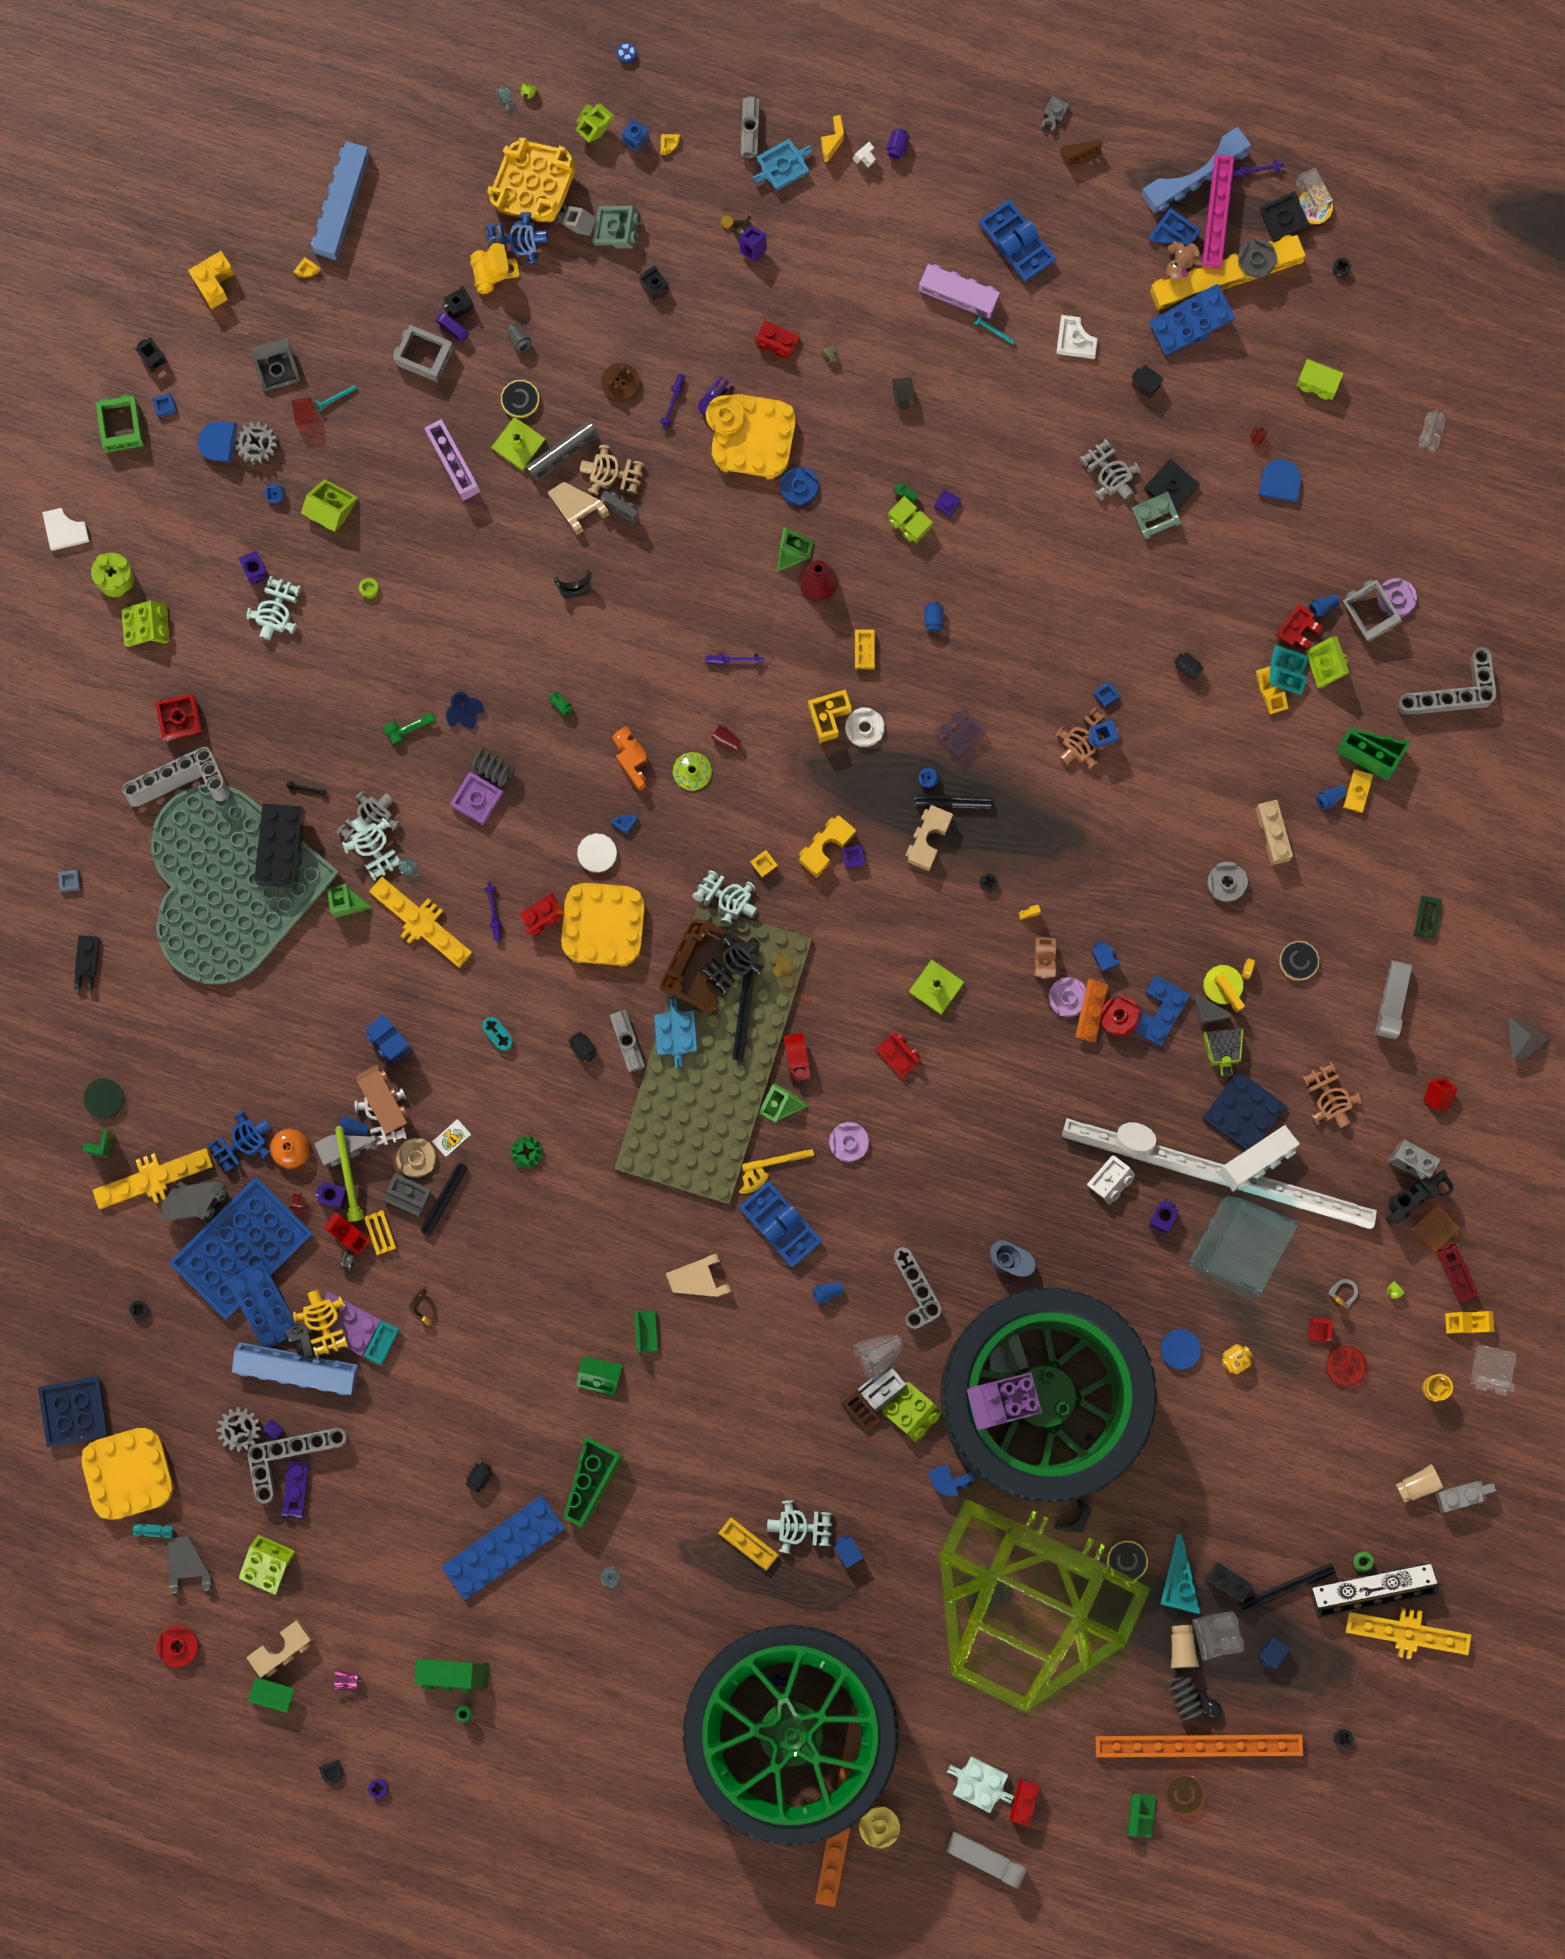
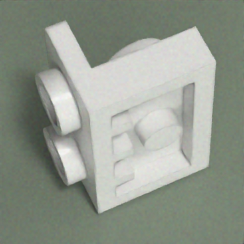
M1112 1155L1089 1181L1087 1186L1110 1205L1119 1198L1123 1189L1132 1183L1135 1174L1130 1167Z

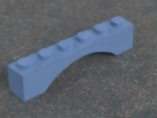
M1236 127L1221 138L1220 145L1215 154L1233 156L1234 162L1238 159L1243 160L1249 155L1251 144L1241 130ZM1214 156L1200 170L1190 175L1173 179L1158 178L1143 188L1141 196L1152 212L1155 214L1158 211H1165L1173 201H1180L1190 190H1197L1205 180H1212Z

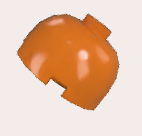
M281 1130L271 1140V1157L282 1168L295 1169L305 1164L310 1156L311 1147L309 1140L298 1130Z

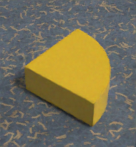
M661 134V155L669 154L677 148L680 142V135Z
M304 257L293 273L298 277L308 278L318 274L321 268Z
M1034 905L1027 910H1021L1018 914L1020 920L1038 916L1041 911L1039 905Z

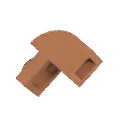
M1035 938V976L1041 978L1055 977V938Z

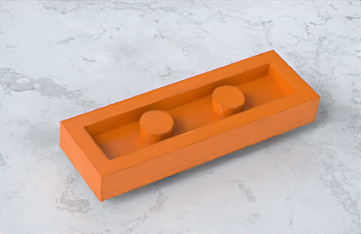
M1088 979L1076 1038L1088 1042H1096L1101 1021V1009L1104 1006L1108 984Z

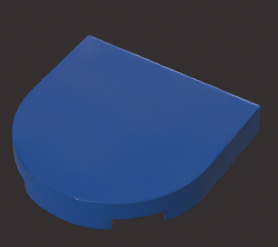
M215 421L206 425L198 438L200 453L212 461L232 462L238 424L235 422Z
M1275 460L1269 463L1262 473L1258 496L1297 502L1301 483V475L1298 468L1287 460Z

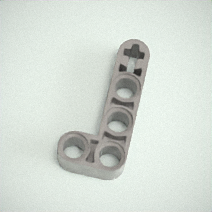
M1394 960L1390 963L1375 1035L1394 1040L1399 1037L1403 1022L1401 1015L1412 969L1411 964Z
M901 1247L894 1253V1262L919 1306L907 1314L905 1323L908 1328L916 1330L937 1319L941 1314V1306L911 1251ZM900 1252L902 1254L907 1253L906 1261L908 1265L911 1262L913 1263V1265L908 1266L905 1270L902 1269V1267H905L904 1261L897 1259L900 1256ZM912 1269L918 1272L916 1280H910L907 1277L909 1270ZM920 1287L926 1288L928 1296L920 1298L917 1295V1289ZM929 1305L937 1307L938 1313L935 1316L928 1315L926 1309ZM911 1315H917L920 1318L918 1325L913 1326L909 1323Z
M954 1831L945 1848V1851L1001 1879L1019 1889L1027 1872V1868Z

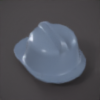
M999 1240L991 1246L990 1260L997 1272L1027 1277L1035 1270V1260L1027 1251L1005 1240Z

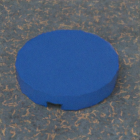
M805 467L791 468L781 478V495L792 505H807L818 494V479L813 471Z
M1176 1329L1164 1336L1160 1346V1353L1168 1366L1183 1370L1190 1368L1198 1361L1201 1354V1345L1194 1333L1185 1329Z

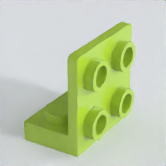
M258 1534L249 1547L239 1579L275 1595L285 1569L292 1560L295 1551Z

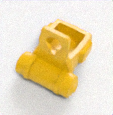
M493 243L487 252L478 250L470 255V264L473 267L475 277L474 285L480 294L490 293L494 289L493 284L499 281L520 276L517 260L515 258L507 259L504 244ZM508 264L513 266V273H508Z

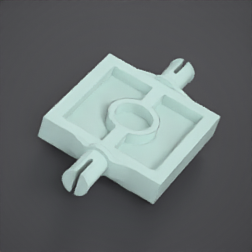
M970 1756L967 1765L962 1770L952 1765L948 1768L947 1773L958 1777L953 1795L989 1813L999 1798L1011 1804L1014 1796L1003 1791L1004 1783L1008 1777L1007 1773Z

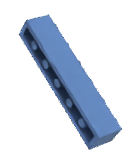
M346 141L344 147L340 148V161L334 167L333 176L335 177L333 183L330 182L328 186V199L323 202L322 218L318 219L316 227L318 229L317 235L313 236L311 241V247L315 255L333 260L338 259L370 156L369 149L366 146Z
M239 1342L234 1351L232 1372L240 1376H254L260 1380L270 1379L281 1384L291 1383L301 1388L312 1387L322 1392L333 1391L339 1395L352 1394L358 1365L314 1356L304 1357V1354Z

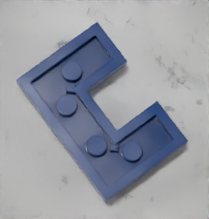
M1155 975L1145 993L1162 1002V1005L1154 1019L1142 1013L1140 1022L1133 1032L1161 1047L1190 994Z

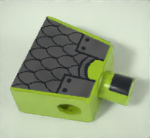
M1243 1029L1203 1033L1210 1065H1220L1221 1076L1233 1075L1232 1064H1238L1241 1061Z

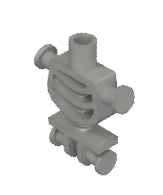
M1103 439V443L1100 445L1096 444L1093 452L1089 449L1085 456L1079 457L1085 467L1088 465V462L1093 461L1087 468L1088 472H1091L1099 465L1103 468L1098 476V485L1101 488L1094 492L1100 500L1104 499L1106 493L1111 496L1118 491L1124 500L1134 493L1128 486V483L1132 481L1133 474L1140 473L1137 463H1133V466L1129 468L1123 461H1114L1108 464L1106 460L1115 454L1114 448L1111 449V445L1106 439ZM1106 472L1108 476L1106 477L1105 481H1103L1102 476ZM1111 479L1112 482H1111L1110 486H1108L1107 483H1108L1109 480Z
M365 791L357 794L355 799H359L362 803L357 809V814L360 817L363 810L366 812L368 817L364 821L367 826L372 822L381 823L382 820L377 819L379 816L390 824L393 832L397 829L400 821L392 820L393 816L387 810L395 801L391 796L385 793L379 801H376L372 796L367 798ZM369 805L373 810L371 813H369L367 806ZM349 819L345 822L352 829L349 831L346 825L343 824L337 831L338 835L341 834L345 837L344 840L346 842L351 840L350 836L357 832ZM359 848V849H360V851L364 852L367 848Z

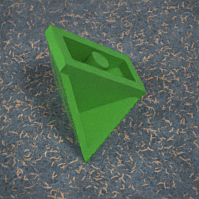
M784 528L776 573L810 559L814 540L789 528Z
M346 884L327 888L330 912L334 918L373 908L349 889Z
M773 1083L759 1114L776 1123L778 1120L808 1105L791 1092Z

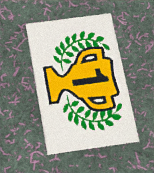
M457 1119L432 1142L447 1157L471 1133Z

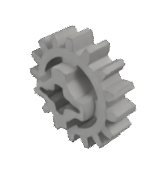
M250 422V427L248 428L243 425L244 431L237 432L240 438H235V442L238 443L235 445L236 450L239 451L238 455L240 457L244 456L245 462L251 459L252 465L257 460L260 464H263L262 459L270 461L268 456L275 455L272 449L278 448L277 444L274 443L277 441V437L273 436V429L268 430L267 424L262 427L260 422L256 426ZM252 438L259 443L261 448L253 444Z
M237 1407L236 1412L233 1409H229L230 1415L223 1414L224 1421H218L222 1425L221 1428L216 1429L217 1432L222 1433L218 1439H224L223 1446L230 1445L229 1450L231 1451L235 1447H237L238 1452L242 1451V1447L249 1450V1444L255 1445L254 1439L261 1437L257 1434V1431L262 1430L261 1427H257L260 1419L254 1420L253 1418L256 1414L251 1413L249 1415V1409L247 1408L243 1412L240 1407ZM240 1416L237 1421L229 1422L232 1418ZM248 1420L252 1424V1430L247 1425ZM241 1425V1428L244 1429V1431H247V1433L243 1432L238 1433L237 1435L238 1431H236L231 1426L239 1427ZM226 1429L231 1433L230 1439L227 1436ZM250 1437L247 1441L239 1443L241 1438Z

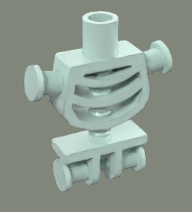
M270 576L267 583L269 588L265 587L264 591L266 594L276 597L275 601L261 602L257 611L251 610V608L247 610V620L254 618L258 625L263 626L259 637L270 641L274 630L283 632L284 629L290 631V634L295 632L297 624L289 622L291 618L290 612L282 602L286 600L296 604V597L299 596L301 591L300 585L294 586L291 582L285 585L283 584L284 580L280 579L278 581L273 579V576ZM289 593L295 594L296 597L290 596ZM280 609L285 611V617L279 612ZM279 617L280 619H282V623L276 618Z
M362 816L351 821L357 832L350 836V842H342L344 851L348 853V850L355 849L362 856L373 855L375 859L364 866L366 869L377 866L375 870L368 871L374 881H376L378 876L386 875L385 870L393 871V867L398 864L402 865L397 855H394V858L388 861L387 858L395 854L393 849L383 855L380 853V850L386 843V836L382 831L387 827H391L384 818H382V822L378 825L371 823L368 826ZM377 831L376 835L372 839L371 836L374 835V833ZM380 836H381V841H380L379 845L376 846L375 843L379 840V838H380ZM365 841V844H357V842ZM368 847L370 851L362 852L359 848ZM384 861L386 864L383 867H381L380 862Z
M711 870L707 873V878H703V885L700 884L697 887L698 891L692 895L698 902L704 900V895L707 896L704 901L706 907L714 896L718 897V912L724 916L720 922L727 927H731V920H737L741 913L752 919L758 909L749 904L750 893L756 890L751 882H747L744 888L738 884H732L721 891L719 889L724 883V877L721 875L719 878L718 874ZM722 901L726 902V908L723 906ZM730 905H733V910L729 909Z
M794 1500L782 1501L785 1512H781L780 1520L768 1519L767 1532H780L779 1540L783 1541L782 1549H779L780 1552L791 1554L789 1552L791 1544L802 1542L806 1532L813 1533V1545L817 1544V1535H821L819 1546H831L829 1544V1536H832V1533L828 1532V1526H832L830 1518L833 1513L821 1512L823 1514L822 1523H819L818 1512H814V1524H807L802 1512L793 1511L792 1503ZM788 1514L793 1516L795 1523H790ZM795 1514L802 1517L804 1524L798 1523ZM824 1526L823 1532H817V1527ZM789 1531H794L791 1539L788 1540ZM797 1531H802L803 1534L801 1538L796 1541H793L796 1537Z

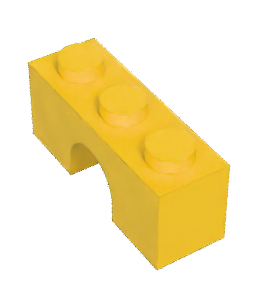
M839 815L835 819L833 817L830 818L825 824L826 829L822 833L818 832L813 837V844L809 848L806 846L799 853V863L816 878L830 864V859L822 851L823 847L827 843L833 842L844 848L856 835V830Z

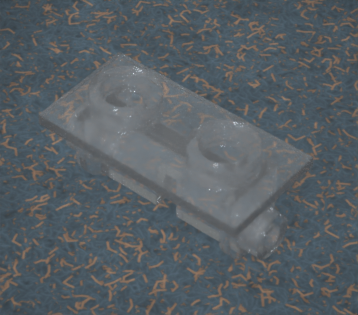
M1439 409L1428 412L1426 415L1424 429L1419 438L1420 444L1418 449L1428 447L1430 452H1435L1438 449L1441 436L1436 434V431L1442 433L1446 421L1445 414L1439 413Z

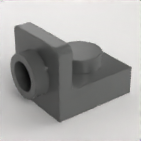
M294 1326L286 1330L288 1341L296 1340L298 1350H303L304 1357L313 1356L306 1326Z

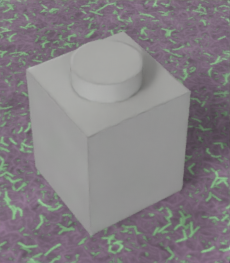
M569 206L562 224L575 233L590 236L597 218L582 208Z

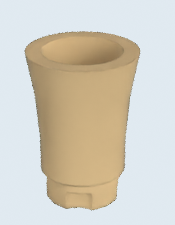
M1432 1464L1404 1479L1403 1482L1396 1484L1404 1503L1444 1490Z
M1192 1625L1172 1626L1171 1669L1199 1667Z

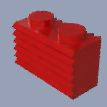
M1019 1779L1009 1818L1010 1821L1027 1826L1031 1825L1030 1821H1032L1031 1817H1033L1032 1813H1034L1033 1809L1035 1808L1034 1805L1036 1804L1035 1801L1037 1800L1036 1797L1040 1788L1038 1783Z

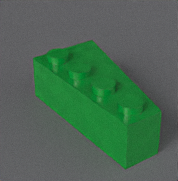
M585 1436L582 1452L579 1456L577 1471L574 1475L572 1490L569 1494L563 1517L583 1529H586L624 1458L622 1455Z

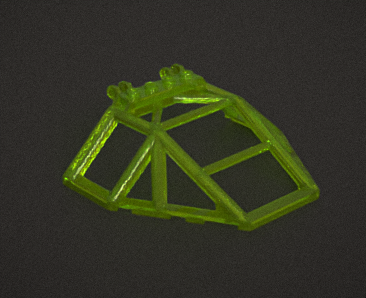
M965 1499L939 1554L951 1676L1027 1712L1123 1647L1129 1638L1151 1588L1101 1563L1099 1559L1105 1548L1103 1544L1098 1546L1093 1559L1087 1556L1093 1545V1540L1090 1538L1081 1553L1043 1535L1042 1532L1049 1518L1044 1517L1040 1522L1038 1531L1030 1528L1036 1519L1037 1513L1032 1511L1025 1526ZM971 1515L1007 1531L989 1570L954 1554ZM1014 1545L1036 1554L1035 1556L1005 1566ZM1046 1560L1058 1565L1072 1607L1005 1575ZM951 1566L976 1579L954 1588ZM1069 1571L1090 1580L1080 1602ZM1104 1579L1134 1593L1117 1632L1087 1618ZM998 1581L1073 1617L1050 1655L982 1622ZM980 1591L959 1643L955 1601ZM978 1630L1045 1662L1025 1697L963 1667ZM1087 1632L1109 1643L1091 1654ZM1076 1638L1080 1662L1049 1682Z

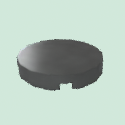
M1254 239L1244 243L1240 248L1237 258L1238 265L1242 272L1250 277H1265L1275 268L1277 254L1272 244L1266 240Z

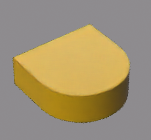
M1246 959L1241 975L1242 979H1250L1255 960Z

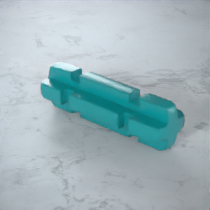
M136 1523L133 1526V1535L141 1536L144 1534V1536L161 1537L162 1535L163 1538H172L173 1527L151 1524L143 1526V1524Z

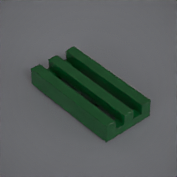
M1421 896L1414 935L1434 939L1441 899ZM1425 901H1428L1423 931H1420ZM1434 902L1436 903L1432 921L1431 932L1428 933L1427 929L1432 909V903Z

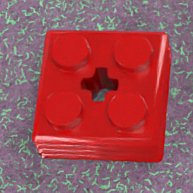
M194 694L155 702L161 735L164 741L203 733ZM177 714H181L183 717L181 721L175 719L178 717Z

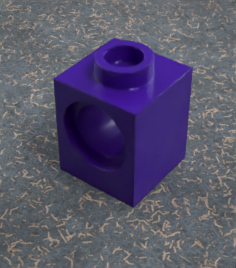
M750 226L739 236L740 253L756 261L767 250L766 233Z
M257 550L239 557V561L250 584L260 583L265 580V577H268ZM252 566H259L256 572H250Z
M322 1182V1186L317 1188L315 1197L318 1198L317 1202L320 1204L343 1209L347 1190L343 1187ZM334 1190L336 1193L335 1198L331 1201L327 1200L326 1193Z
M1168 1201L1160 1202L1149 1226L1167 1234L1179 1211L1175 1209L1176 1205ZM1161 1211L1169 1213L1170 1218L1168 1221L1160 1219L1159 1213Z

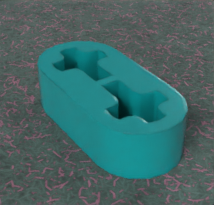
M486 1018L482 1024L486 1035L500 1051L510 1050L513 1045V1039L496 1018ZM488 1022H491L492 1024L495 1022L497 1023L495 1025V1028L498 1031L496 1034L491 1029L487 1030ZM499 1035L504 1039L509 1038L506 1047L504 1045L499 1046Z

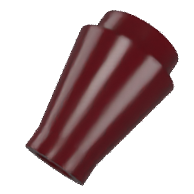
M720 725L711 737V739L715 740L714 743L734 751L737 750L742 742L725 726L722 727Z

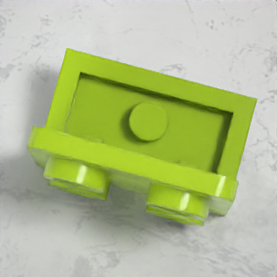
M150 600L122 610L125 646L131 647L148 641L163 644L170 642L167 604Z
M906 1382L905 1384L908 1388L885 1405L882 1413L916 1443L925 1435L928 1428L939 1419L942 1413L930 1399L911 1383Z

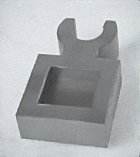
M1052 96L1043 115L1048 118L1042 121L1041 129H1044L1045 125L1050 124L1052 126L1050 133H1054L1056 121L1062 122L1069 103Z

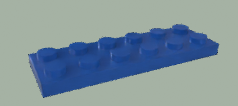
M541 1495L441 1567L465 1601L566 1528L543 1495Z

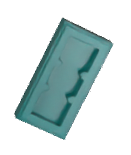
M381 1320L363 1357L382 1366L400 1329Z

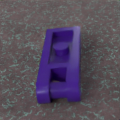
M288 1460L282 1518H289L291 1516L303 1520L309 1462ZM291 1502L298 1503L297 1509L290 1508Z

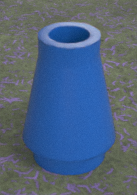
M1333 594L1312 600V603L1309 604L1310 612L1315 614V618H1322L1335 606L1339 605L1340 601L1338 596Z
M1340 785L1319 792V795L1316 796L1319 807L1322 810L1330 809L1347 795L1346 789Z
M349 1116L347 1118L342 1117L339 1125L343 1128L344 1135L366 1136L369 1125H365Z
M839 1281L816 1285L812 1292L816 1303L824 1304L837 1295L844 1293V1290Z

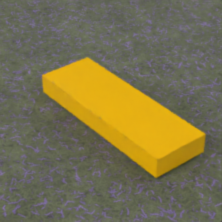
M731 1517L718 1533L765 1571L770 1568L779 1556Z

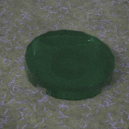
M107 1078L97 1079L86 1088L84 1104L93 1116L109 1118L116 1115L122 1109L124 1093L121 1086L115 1081Z

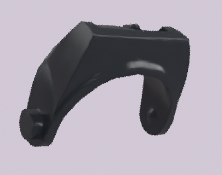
M587 571L585 578L571 583L561 582L558 577H555L554 583L558 586L560 594L564 599L587 595L591 589L590 578H592V573Z
M1075 1499L1080 1506L1078 1520L1073 1525L1067 1527L1054 1524L1055 1529L1083 1533L1092 1509L1080 1499Z

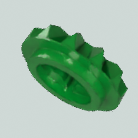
M522 1136L515 1140L511 1147V1158L521 1168H532L542 1159V1146L538 1140L531 1136ZM524 1144L528 1149L534 1150L529 1153V1160L525 1155L519 1154L524 1151Z

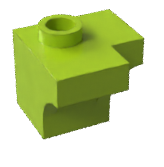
M601 103L597 104L594 108L588 104L583 108L576 120L579 124L575 131L588 142L597 140L602 137L614 115Z

